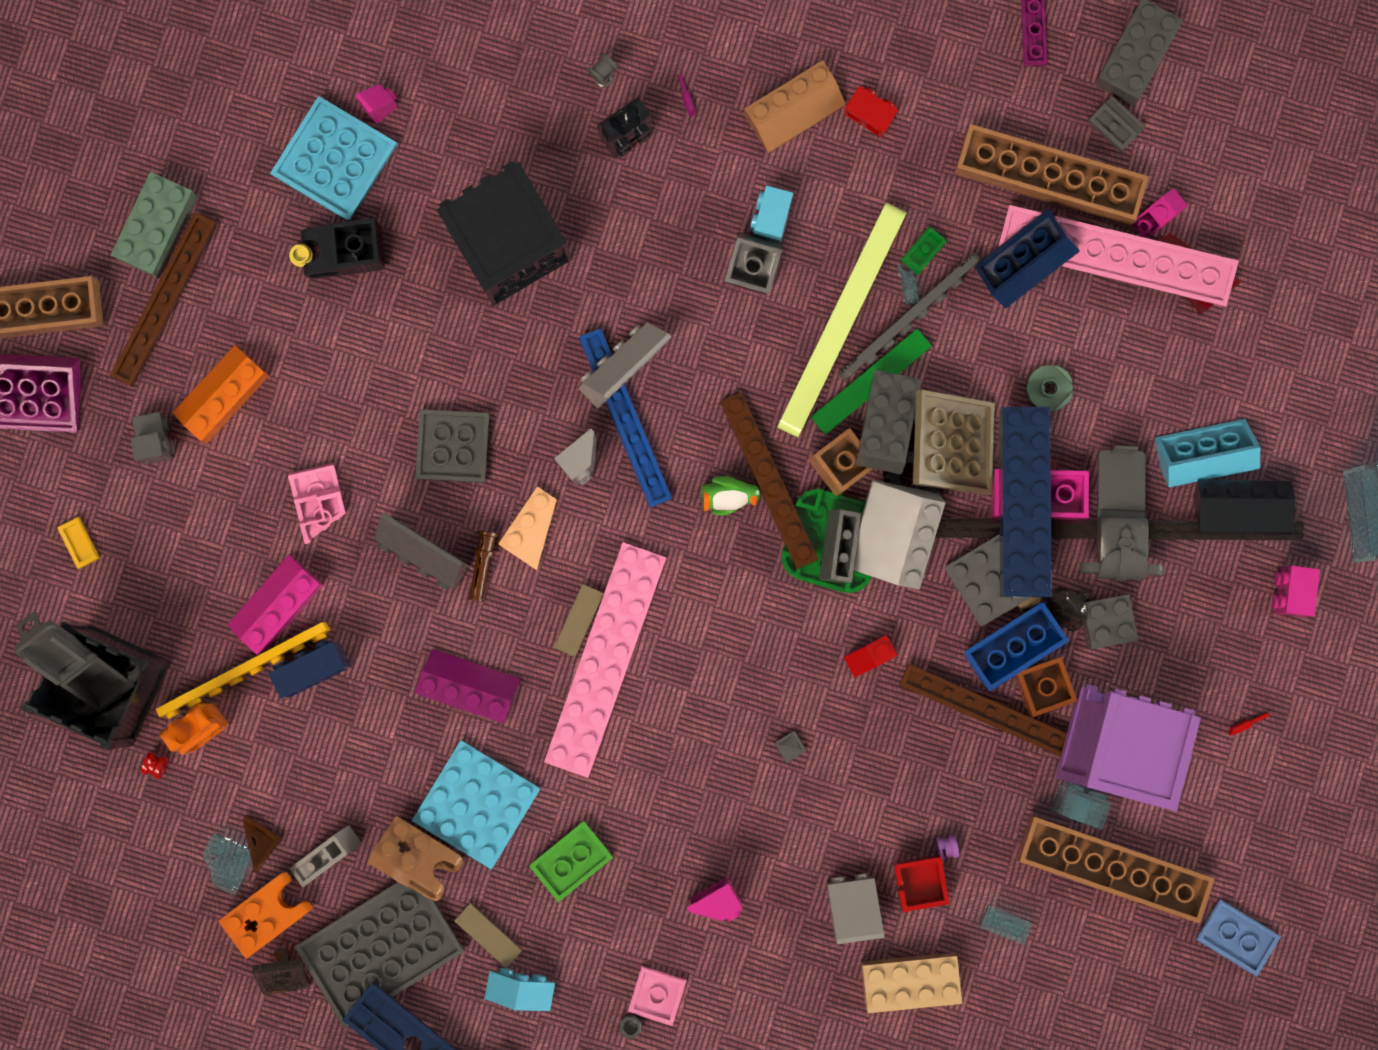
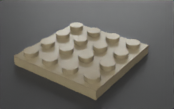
M926 390L916 391L913 484L980 495H992L995 403Z

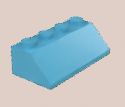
M1246 419L1155 437L1161 472L1168 487L1260 469V446Z

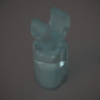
M900 264L898 265L897 273L903 279L901 280L904 302L906 305L916 304L920 301L916 278L913 277L914 271L910 269L909 272H904Z

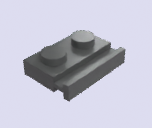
M1113 96L1087 121L1120 152L1145 128Z

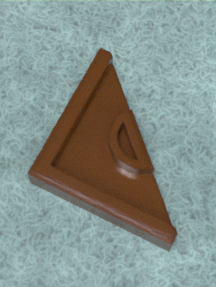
M245 815L243 825L253 872L257 874L280 843L282 837Z

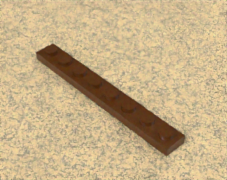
M196 212L194 213L110 374L111 377L133 387L217 226L216 222Z
M742 392L720 401L796 570L818 561V557Z
M907 665L899 686L1061 756L1067 733L913 665Z

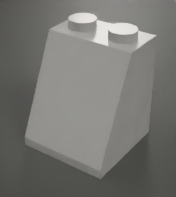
M868 873L855 874V879L845 880V876L833 877L831 882H826L834 939L837 944L885 938L875 878L869 876Z

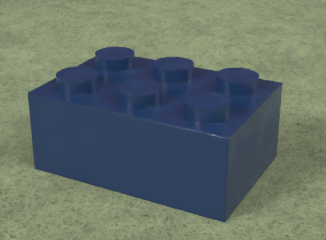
M325 640L315 645L316 650L312 652L311 650H305L295 655L294 661H283L273 666L274 671L268 674L280 699L291 698L351 668V664L340 642Z

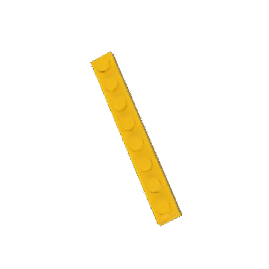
M321 622L155 710L159 717L167 716L168 719H171L181 713V708L187 705L191 708L195 704L201 703L200 698L208 694L210 697L221 693L223 686L230 684L232 687L242 682V677L248 673H251L253 676L263 671L264 665L270 662L274 665L284 660L285 654L291 651L293 654L306 648L304 644L312 640L314 643L327 637L325 633L331 630L326 622Z

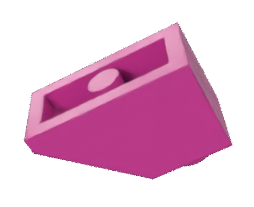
M380 84L355 95L361 107L376 124L397 108L394 101L397 97L388 87L384 90Z

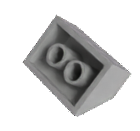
M592 429L588 430L554 458L575 486L579 483L583 486L593 478L591 474L594 472L597 437Z

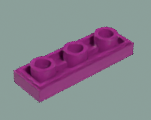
M1020 0L1023 67L1046 66L1045 0ZM1035 28L1038 33H1033L1031 29Z

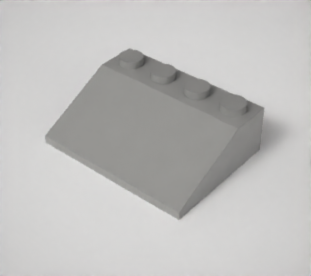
M872 480L859 526L854 571L895 585L920 590L946 503L940 494Z

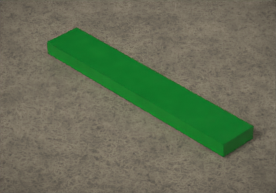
M916 329L811 416V419L824 435L828 434L868 400L870 384L875 370L899 375L929 350L932 345Z

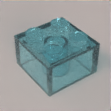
M1067 782L1066 786L1059 784L1050 811L1103 830L1112 803L1106 801L1107 796L1089 790L1088 794L1083 793L1085 788Z

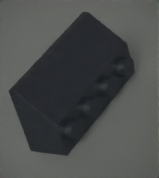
M1197 481L1193 502L1199 534L1293 535L1295 496L1292 481Z

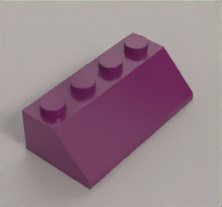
M432 649L423 667L414 693L501 723H506L521 678Z

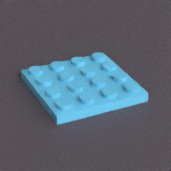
M318 96L270 174L343 219L351 221L398 144Z
M460 740L412 821L492 870L541 788Z

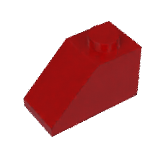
M884 635L843 658L855 678L898 655L887 635Z

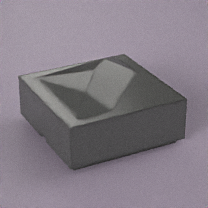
M795 731L774 742L786 763L806 752Z

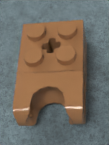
M396 816L372 851L368 864L407 888L409 886L425 897L438 901L444 894V886L434 877L433 871L443 869L451 873L456 872L463 865V859L453 850Z

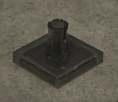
M286 948L274 950V963L253 965L252 974L263 995L310 989V979L301 960H289V950Z

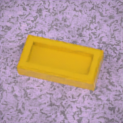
M80 517L57 527L77 569H81L100 559Z

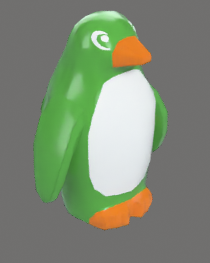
M729 476L714 477L712 479L713 483L701 485L703 510L708 511L712 509L711 512L714 515H729L747 504L755 506L761 498V490L758 486Z

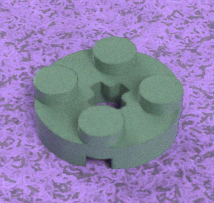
M1054 365L1041 366L1029 376L1025 391L1030 403L1034 407H1050V412L1068 404L1073 394V382L1069 373L1063 368ZM1045 383L1048 385L1053 383L1055 385L1053 388L1054 394L1045 393Z

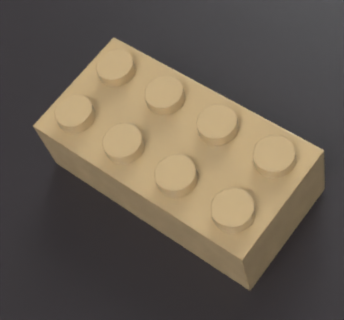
M954 952L861 962L867 1013L962 1004L958 959Z

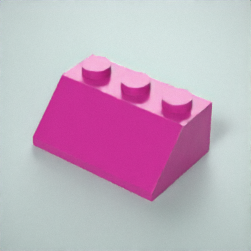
M728 877L687 900V910L689 912L720 921L727 918L729 922L741 915L740 910L743 909L742 902Z

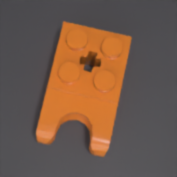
M203 702L202 704L197 703L192 706L183 718L178 717L172 721L166 729L159 733V736L170 751H179L181 755L194 753L230 725L214 703L205 704Z
M288 872L278 875L218 921L245 959L255 954L313 909L309 901H304L296 906H289L283 901L282 890L291 882V876ZM250 921H257L258 925L255 926L257 930L251 928Z

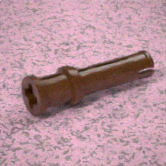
M478 530L477 549H474L476 562L468 599L483 602L490 558L493 559L495 555L493 547L498 533Z

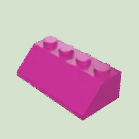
M994 469L991 518H999V469ZM1050 470L1051 519L1084 520L1089 518V471Z
M288 555L227 625L255 654L260 655L268 650L321 590L324 584L291 555Z

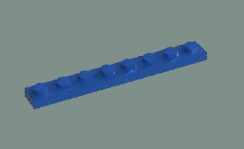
M598 329L578 338L592 373H594L599 368L597 363L606 355L609 358L612 356L601 329ZM623 385L605 404L650 509L670 501L672 497L626 387Z

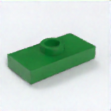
M929 226L904 255L901 262L919 275L948 240Z

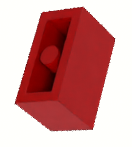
M859 86L844 108L843 115L882 138L896 117L898 109L895 108L896 105L890 100H882L877 97L876 92L871 88Z

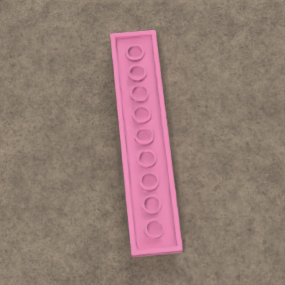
M1009 205L998 247L1042 213ZM1055 216L1080 250L1079 253L1064 263L1062 267L1212 304L1227 306L1238 260Z
M624 542L622 543L547 752L545 763L589 778L667 559L666 557Z

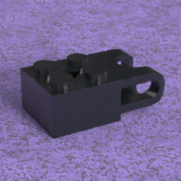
M639 97L601 121L597 125L599 137L614 158L627 155L632 150L631 147L636 143L643 144L652 133L651 116Z
M375 218L332 223L328 226L303 229L300 232V238L305 244L320 246L321 248L320 256L314 261L305 263L303 267L304 276L307 278L318 279L385 270L381 225Z

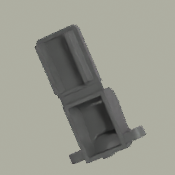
M1114 446L1111 450H1102L1098 454L1097 562L1080 563V573L1096 574V579H1115V581L1144 580L1146 576H1164L1163 565L1148 564L1149 525L1147 518H1144L1146 456L1144 452L1137 451L1138 447Z
M32 612L17 624L21 641L14 647L16 655L56 685L60 684L64 689L79 698L74 705V712L80 717L87 718L95 711L100 713L110 704L122 698V695L136 685L135 681L141 667L130 661L123 664L101 647L86 646L53 621H47L41 625L37 612ZM34 620V625L31 628V630L25 632L24 628L29 621Z

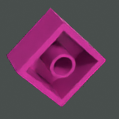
M1298 566L1281 567L1275 575V585L1278 586L1277 594H1274L1272 599V608H1275L1274 614L1314 617L1320 569Z

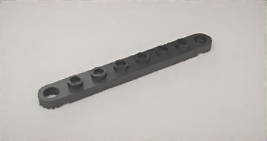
M976 252L973 253L967 261H964V263L957 267L838 375L846 381L865 363L867 366H870L878 358L876 354L882 348L886 351L896 342L893 338L899 333L902 336L913 327L910 324L916 318L921 320L930 312L928 309L930 305L934 302L938 305L947 297L945 292L952 287L955 290L965 281L962 277L979 263L982 258Z

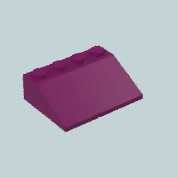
M0 354V429L77 433L81 393L80 358Z

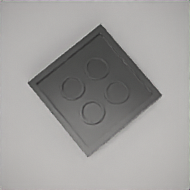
M420 409L415 479L486 483L490 414Z
M1000 534L944 567L981 627L1029 599L1000 598Z

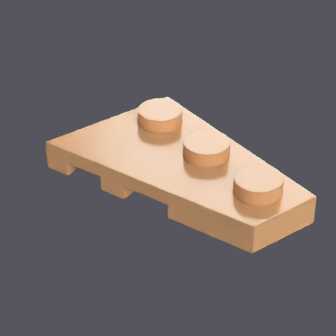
M537 487L499 542L500 546L536 570H538L557 499Z

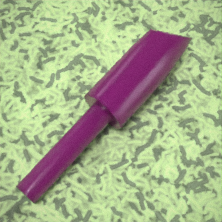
M679 74L678 78L683 91L682 99L689 116L692 117L695 114L694 103L690 92H687L682 74Z

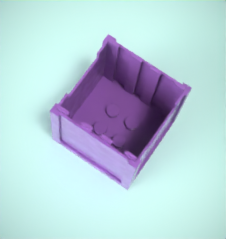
M1086 684L1085 688L1079 687L1076 696L1077 702L1074 704L1055 778L1177 812L1201 717L1195 716L1196 711L1183 708L1182 712L1172 710L1169 703L1159 701L1158 704H1151V698L1139 695L1138 698L1126 697V691L1115 688L1114 691L1103 694L1097 692L1098 687Z

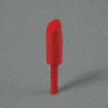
M1266 712L1254 719H1246L1230 727L1228 734L1231 736L1251 728L1252 724L1270 715Z

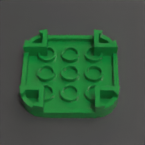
M813 489L805 492L799 497L794 507L818 557V561L796 570L784 544L781 555L784 570L797 580L842 593H854L862 590L869 584L872 576L853 570L852 583L839 584L819 580L828 511L842 509L861 513L862 518L866 502L842 495L835 496L832 492L825 491L824 489Z

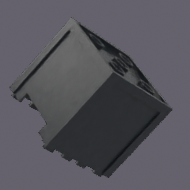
M513 161L502 167L504 169L503 172L494 177H491L490 174L480 180L481 184L473 188L470 185L461 191L462 196L453 201H450L448 198L439 204L440 208L436 209L493 306L572 261L568 244L520 163L514 164Z
M62 621L60 627L86 646L101 647L123 664L130 661L141 667L135 681L136 685L122 695V698L110 704L100 713L95 711L89 717L82 718L74 712V705L79 698L64 689L60 684L56 685L42 676L37 689L32 690L28 701L24 702L21 710L29 714L35 713L100 743V746L105 749L132 747L172 661L89 623Z

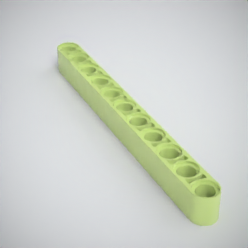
M889 203L885 204L777 428L799 437L907 212Z

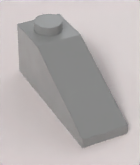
M348 825L289 869L300 885L304 887L361 846L362 843Z

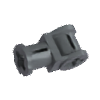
M602 53L601 59L592 68L589 67L587 71L594 78L596 85L602 88L609 87L613 83V74L618 67L608 55Z

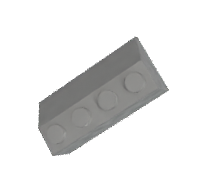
M648 322L643 327L640 325L636 326L629 333L631 338L626 343L623 340L613 348L615 353L610 358L606 355L597 363L599 368L594 373L589 371L582 377L581 381L583 383L579 390L598 409L668 342L671 336L667 332Z

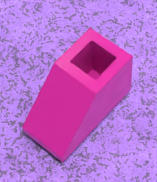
M1173 188L1138 216L1132 225L1143 238H1149L1186 209L1188 205Z

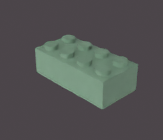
M150 172L111 256L159 279L198 196L192 190Z

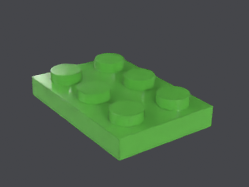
M583 821L531 863L529 867L559 903L608 863L613 856L587 823Z

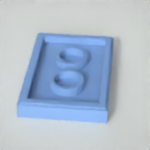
M1219 898L1195 937L1202 944L1256 977L1281 938L1278 934Z

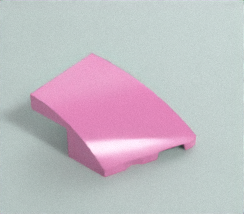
M334 463L288 473L305 544L310 543L316 535L326 530L332 522L345 514Z

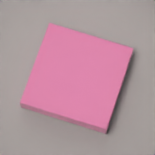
M642 965L628 1012L673 1026L687 980Z

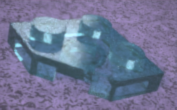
M214 832L203 853L205 863L208 865L213 886L236 896L252 864L249 848Z

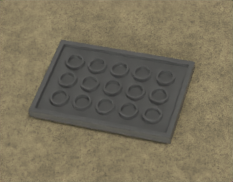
M399 882L295 946L343 1028L347 1024L342 1019L372 982L393 997L465 952L436 902Z

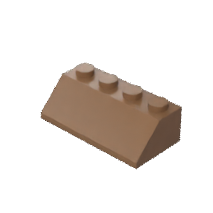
M822 60L744 108V116L767 153H770L846 106V103L835 78Z

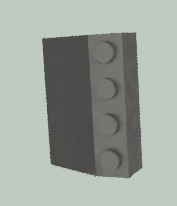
M382 512L374 540L379 542L377 547L387 553H390L391 550L399 555L397 557L399 561L407 566L413 563L419 567L417 569L418 573L426 578L432 575L438 579L436 584L447 591L450 587L456 590L470 566L395 518Z

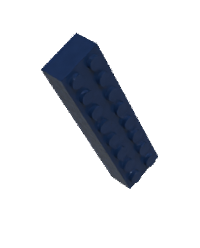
M1002 407L999 409L1000 598L1052 597L1050 407Z

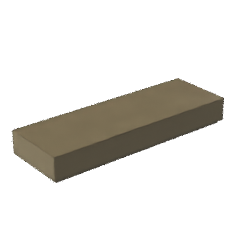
M582 584L554 648L576 657L604 593Z
M472 903L455 919V922L505 968L522 952V949Z

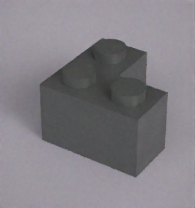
M160 412L132 417L135 437L130 438L134 461L149 465L173 460L172 454L175 453L173 441L169 440L168 431L171 430L169 418Z

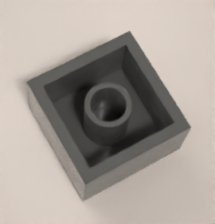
M738 231L725 274V282L769 294L783 244Z
M1129 595L1078 604L1087 650L1138 641Z

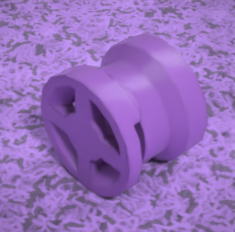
M955 834L949 835L948 838L944 839L936 837L938 855L942 857V860H946L947 857L951 856L954 858L959 857Z

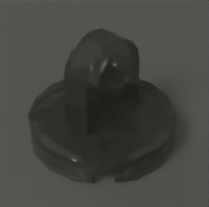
M1058 587L1052 590V597L1045 598V601L1047 600L1046 607L1061 628L1065 627L1068 629L1067 631L1073 632L1079 630L1087 622L1088 614L1083 602L1090 595L1086 589L1076 594L1068 588Z

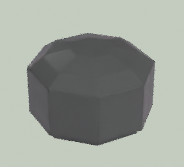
M625 1015L620 1020V1033L625 1038H636L641 1033L642 1021L636 1015Z

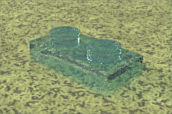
M987 905L979 927L1025 945L1033 923Z

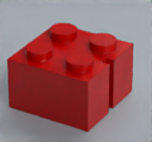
M940 855L893 862L896 884L901 886V888H897L902 912L950 904L942 857Z

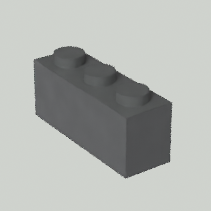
M842 509L828 511L819 580L839 584L852 583L861 513Z

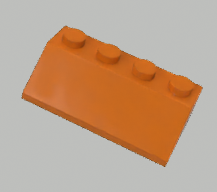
M234 345L172 413L194 436L207 444L264 383L269 375Z

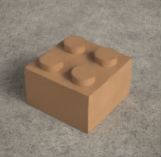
M850 428L808 459L835 496L841 494L872 470V468L855 465L860 441Z

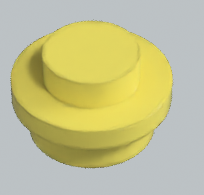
M297 244L290 250L289 257L295 266L304 267L305 263L312 261L313 252L307 245Z

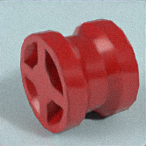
M148 752L141 767V774H151L155 779L160 780L165 772L168 758L164 756L156 757L154 753Z

